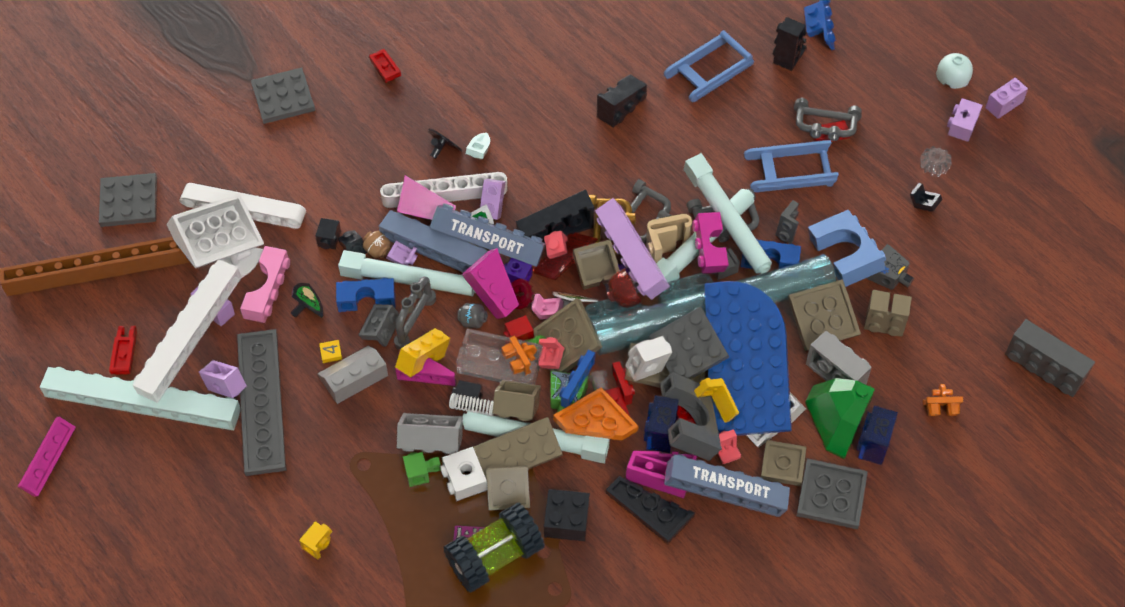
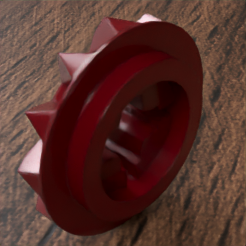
M517 279L511 285L515 296L521 292L525 293L524 296H516L519 305L515 309L522 310L527 308L530 302H533L531 300L534 294L532 292L533 286L527 280Z

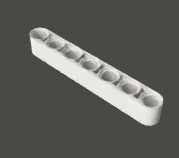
M502 172L416 181L449 202L482 198L485 179L506 181L504 194L507 192V177ZM403 182L382 186L380 193L382 204L385 207H398Z
M187 183L180 197V202L184 206L198 208L241 194L254 221L295 229L301 227L306 214V209L299 204L194 183Z

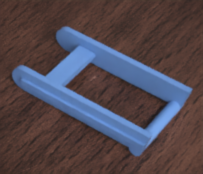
M723 30L720 35L669 66L664 72V77L669 79L679 72L697 87L689 96V100L695 102L753 65L754 60L747 50ZM726 42L744 57V59L708 82L690 67V65Z
M831 140L746 150L744 152L745 159L762 160L765 180L752 182L750 188L754 192L820 185L833 186L839 174L838 172L831 173L827 150L831 145ZM820 153L824 174L777 179L773 158Z

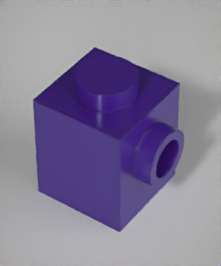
M511 258L504 265L510 283L517 279L530 281L532 277L531 264Z

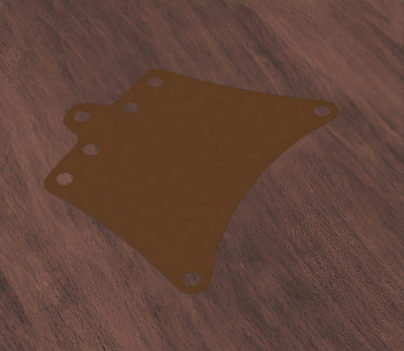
M360 452L351 459V472L371 496L393 542L403 579L406 607H562L570 601L571 588L559 550L561 539L544 537L547 498L540 491L533 468L528 469L529 491L533 494V500L530 502V508H525V510L527 509L529 515L534 519V523L537 524L538 530L542 534L541 537L544 539V544L551 549L550 556L540 558L536 552L525 559L517 552V549L514 548L513 543L509 540L481 557L482 563L489 575V582L470 593L464 588L454 573L449 560L445 556L443 547L454 540L455 526L496 528V543L505 539L508 535L501 525L499 513L506 509L489 510L488 490L457 501L454 494L450 495L447 483H449L448 477L444 478L441 471L428 472V483L410 487L403 457L408 454ZM438 453L423 455L425 461H428L435 457H439L440 464L442 466V457H445L450 454ZM364 458L368 459L371 462L370 468L366 471L359 470L357 468L358 461ZM465 471L462 474L469 475L471 472ZM474 549L477 551L478 554L485 551L482 549ZM553 582H557L562 586V592L557 596H553L548 592V586Z

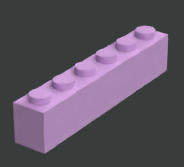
M612 198L596 209L598 223L602 228H606L605 235L615 243L612 246L618 254L621 253L622 258L620 260L624 266L630 268L629 275L634 282L637 281L639 283L637 288L643 296L647 295L652 300L669 288V283L621 205Z

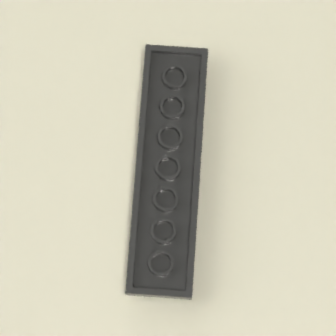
M277 330L237 334L239 371L247 385L240 392L245 476L286 471Z

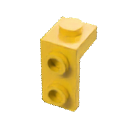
M706 378L694 390L697 397L712 396L725 423L731 421L739 414L723 378L712 380Z

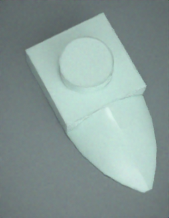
M481 133L475 136L469 143L466 154L474 158L483 159L490 144L488 133Z

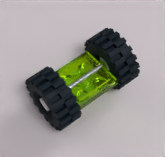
M517 502L499 513V520L471 537L465 538V536H460L443 547L445 556L449 560L454 573L464 588L470 593L489 582L488 576L521 556L527 559L545 548L544 539L541 537L542 534L538 530L537 524L534 523L532 516L529 515L527 509L525 510L524 506Z

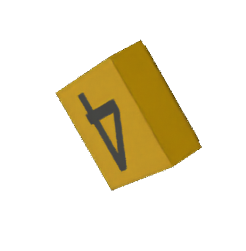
M339 340L319 343L323 363L342 360Z

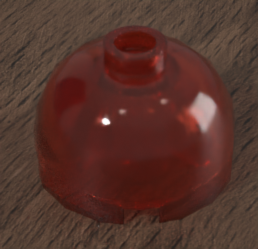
M625 268L616 272L610 278L608 284L610 291L607 292V295L611 302L615 301L623 308H630L642 303L640 296L637 294V289Z

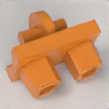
M515 336L510 337V343L501 347L504 358L509 359L515 356L516 360L509 362L513 374L523 371L525 375L530 374V361L535 360L534 354L537 352L535 345H527L526 342L520 345Z
M939 384L938 390H932V395H939V397H926V400H923V406H927L928 416L941 415L940 406H946L948 416H957L960 412V404L963 403V396L946 397V395H953V390L946 389L945 384Z

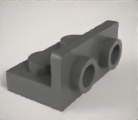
M794 200L791 201L781 214L775 234L780 240L792 244L799 224L795 220L799 214L797 211L799 203Z
M374 304L359 333L361 339L377 340L383 347H386L396 329L398 311L393 305Z

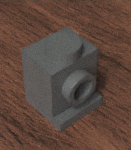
M731 248L727 249L729 266L725 272L711 273L716 276L717 280L738 273L739 260Z

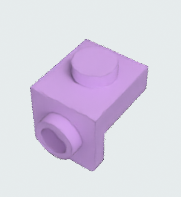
M396 241L386 259L398 264L413 265L418 256L415 254L417 248L413 247V249H410Z

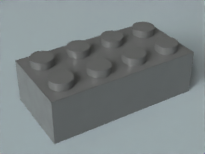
M1027 319L1014 333L1005 353L1012 361L1021 364L1029 372L1035 373L1043 378L1045 382L1051 383L1071 397H1074L1083 385L1095 364V361Z

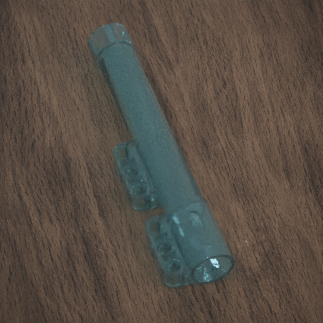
M823 254L805 259L798 264L735 282L746 283L760 289L776 304L787 301V296L790 294L835 282L836 276L830 259L827 255ZM699 273L668 282L670 287L658 295V303L650 306L642 305L638 296L633 293L587 305L585 310L602 345V348L596 351L598 355L602 356L629 348L630 343L638 344L645 340H651L649 335L700 306L706 315L705 283H714L711 277L706 273Z

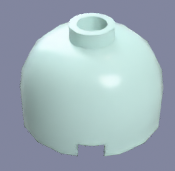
M951 53L940 61L936 72L937 79L943 85L945 83L950 85V88H962L971 80L973 73L972 63L963 54Z

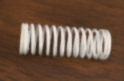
M452 393L450 397L449 407L452 409L456 408L457 410L459 408V410H466L467 412L473 411V413H483L484 415L487 414V416L494 415L492 414L493 400L491 404L490 400H488L486 406V399L484 402L481 399L479 404V398L476 401V397H474L473 403L472 397L469 400V396L466 398L464 395L462 399V394L459 397L458 394Z

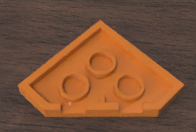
M602 387L553 415V420L565 433L624 440L636 433L639 427Z

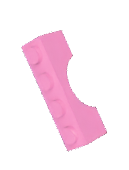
M267 246L263 249L259 264L261 271L268 276V279L260 289L246 293L240 308L243 319L263 323L266 322L268 316H271L273 301H276L278 298V288L283 284L285 270L290 266V258H288L286 250Z

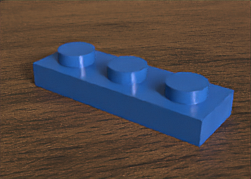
M588 350L585 356L582 355L577 364L578 368L576 371L571 372L567 387L563 386L560 391L559 397L561 398L562 407L566 408L571 405L595 364V352Z

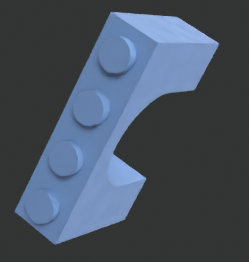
M849 210L808 227L810 241L817 251L840 242H850L860 247L854 254L833 263L835 276L838 280L843 279L845 287L885 270L884 261H886L884 252L878 250L875 240L869 238L866 228L860 226L856 215L853 216Z

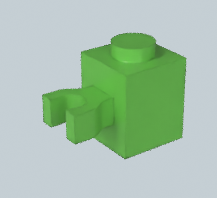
M413 452L403 457L410 487L428 483V472L441 471L439 457L425 461L423 452Z

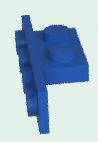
M820 0V2L804 7L809 37L824 32L825 42L831 50H834L836 38L832 31L834 24L830 17L832 15V10L829 6L831 0Z

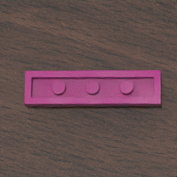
M61 417L55 418L20 481L19 488L34 497L39 496L75 430V426Z

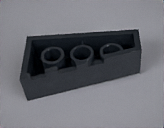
M585 189L516 221V229L525 233L524 236L531 238L533 235L542 238L544 243V236L550 235L554 231H562L566 236L579 233L594 227V205Z

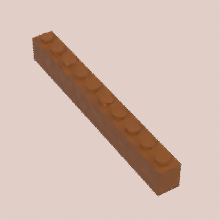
M173 237L0 268V284L6 295L12 296L190 263V261L176 244Z

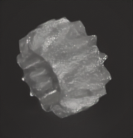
M932 146L930 149L926 148L920 158L921 168H924V173L930 172L931 176L936 174L938 177L941 173L946 174L952 164L951 154H947V149L941 150V146L939 148Z

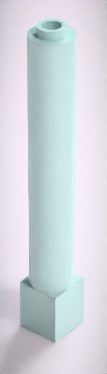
M702 153L686 160L684 172L694 187L698 186L713 210L720 212L723 225L755 273L764 274L768 272L771 268V260L712 175L713 169Z
M741 189L730 201L741 215L754 203V195L750 190ZM722 223V227H723L722 232H723L726 228H725V226H724L723 223ZM696 232L667 259L662 258L656 263L670 286L680 278L679 273L699 255V249L695 247ZM717 237L709 238L710 242L712 243Z
M343 250L338 265L340 276L361 280L363 276L375 279L394 278V282L407 285L418 282L422 277H428L431 289L473 296L476 293L462 275L366 258V254Z
M473 411L463 414L464 430L496 437L531 424L494 415L477 414L476 412L473 413ZM553 428L561 451L579 454L581 459L605 464L610 439L569 434L563 430Z

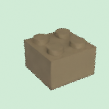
M611 239L573 249V257L583 290L600 286L601 281L604 285L620 280L621 273Z
M872 290L864 329L871 332L887 333L891 336H903L909 318L912 297L894 294L890 312L888 311L890 293Z
M502 380L495 389L492 414H498L501 418L512 416L517 417L521 421L532 420L539 408L541 386Z

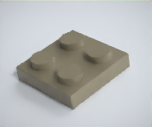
M766 440L761 478L767 481L801 486L806 447Z
M528 466L486 468L489 510L507 509L517 502L523 505L524 508H530Z

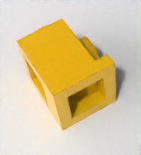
M314 522L299 540L302 549L316 559H319L321 557L319 552L326 549L330 543L332 530L325 524L320 525Z

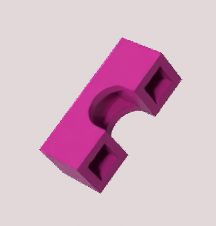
M720 212L698 213L692 222V228L696 232L697 237L695 238V247L699 249L698 266L701 267L702 274L725 272L729 266L726 247H715L709 239L711 237H719L723 230Z

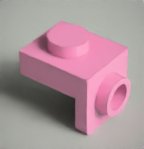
M535 294L534 301L532 302V311L540 320L548 319L563 308L564 301L561 298L543 299L540 294Z

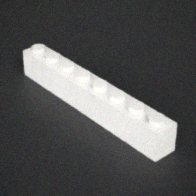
M219 259L215 265L210 267L208 275L200 282L195 294L189 298L185 309L178 314L176 322L168 329L163 341L157 345L155 353L146 361L142 372L135 377L133 387L137 394L156 403L159 402L242 278L237 267Z

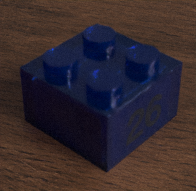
M655 395L654 403H649L648 419L645 423L643 440L647 442L646 449L670 453L671 446L668 429L677 420L679 399Z
M875 405L872 413L867 412L856 449L860 450L858 458L882 465L898 412Z

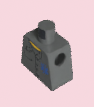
M887 244L882 249L886 257V261H884L885 270L866 279L890 290L894 289L899 282L909 287L914 280V277L907 274L910 265L909 261Z

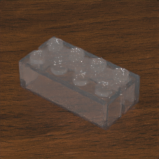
M467 328L456 360L457 373L496 382L507 380L535 385L540 369L539 361L543 345L518 340L520 345L525 342L527 345H535L537 352L534 354L535 360L530 361V374L525 375L524 371L513 374L509 362L516 360L515 356L505 359L501 352V347L510 343L509 337Z

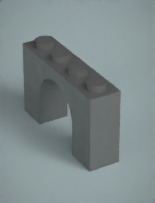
M671 372L660 383L662 399L683 407L691 414L696 424L681 418L668 429L670 446L709 461L722 450L712 397H697L694 390L700 385L699 383Z

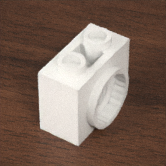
M663 336L652 340L642 341L632 347L628 352L629 359L626 367L634 381L662 372L672 354L671 346Z
M473 447L442 457L443 465L440 466L444 478L448 477V490L450 495H455L457 501L488 490L487 480ZM465 471L471 472L469 475L462 474Z

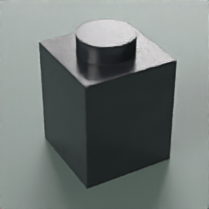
M321 218L315 235L318 247L336 249L338 238L341 234L340 222L338 220Z
M459 380L457 387L454 386L452 393L458 394L459 397L462 394V399L464 395L466 398L469 396V400L472 397V403L474 397H476V401L479 398L480 404L483 395L482 385Z

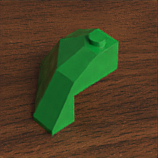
M839 378L812 387L805 404L807 409L810 410L817 432L821 435L826 451L845 459L857 428L872 400L875 388L856 380Z

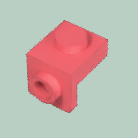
M554 231L550 235L544 236L547 256L550 259L567 254L565 242L568 241V238L562 231Z
M553 337L539 339V344L543 347L539 366L545 369H559L564 347Z
M734 429L719 433L722 450L719 451L718 456L722 464L740 459L741 454L737 448V435Z

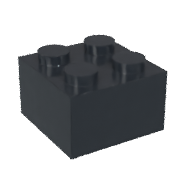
M549 489L544 521V537L585 541L590 493Z

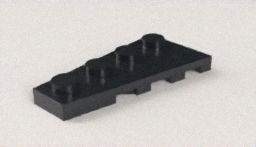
M621 476L606 489L607 495L667 544L695 516V512L687 511L672 501L670 503L660 498V495L654 492L650 493L644 490L643 487Z

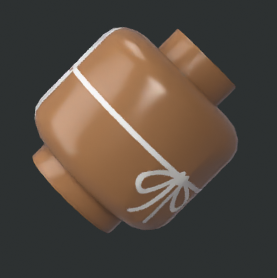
M370 231L363 238V248L373 258H383L391 249L390 240L380 231Z

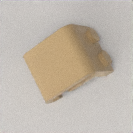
M680 214L648 222L646 248L656 263L662 259V253L676 251V241L683 240V244L690 238L692 219L689 215Z

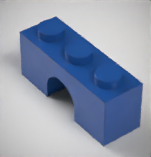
M757 240L769 259H773L778 263V273L797 275L801 246ZM742 253L741 267L753 269Z
M394 278L336 282L338 312L358 311V302L364 297L373 298L376 304L393 305L396 308Z

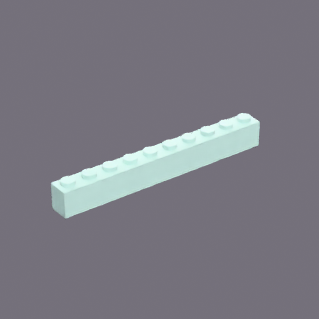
M48 367L40 385L44 396L233 431L241 412L238 400L234 398H221L213 394L204 395L192 390L182 391L175 387H169L159 402L156 403L137 394L133 387L134 380L125 381L118 377L108 378L100 374L91 375L79 370L69 371L61 367Z

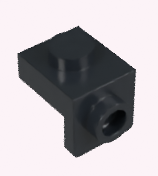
M918 183L910 194L913 206L917 209L933 212L942 201L941 194L925 191L922 183Z
M355 230L347 231L338 238L340 245L346 251L367 254L363 248V239Z

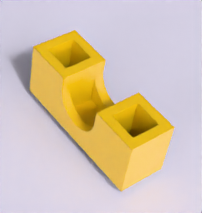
M436 328L401 348L395 368L409 377L414 376L422 371L428 357L438 361L445 356L450 337Z

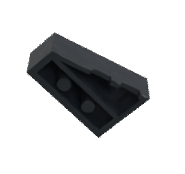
M786 17L783 23L780 22L777 26L776 32L778 35L774 41L776 47L772 55L774 56V64L792 71L807 49V46L804 45L807 40L803 38V36H806V25Z
M631 74L617 82L618 86L615 88H607V93H599L597 95V118L613 128L618 123L620 124L629 112H633L636 105L640 101L643 102L647 97V84Z

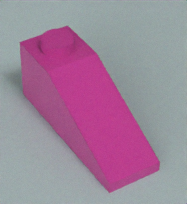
M429 357L425 361L422 371L412 377L396 368V375L399 380L450 386L456 385L455 373Z

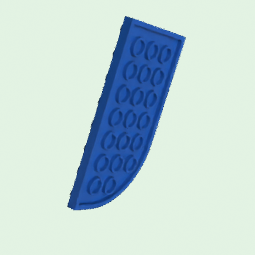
M735 281L705 283L706 316L729 355L728 359L708 369V378L711 380L723 378L739 411L737 416L725 423L712 398L718 433L733 429L737 436L791 432L787 334L781 312L766 293L752 285Z

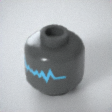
M465 303L458 310V321L465 328H481L488 318L487 311H485L481 304Z

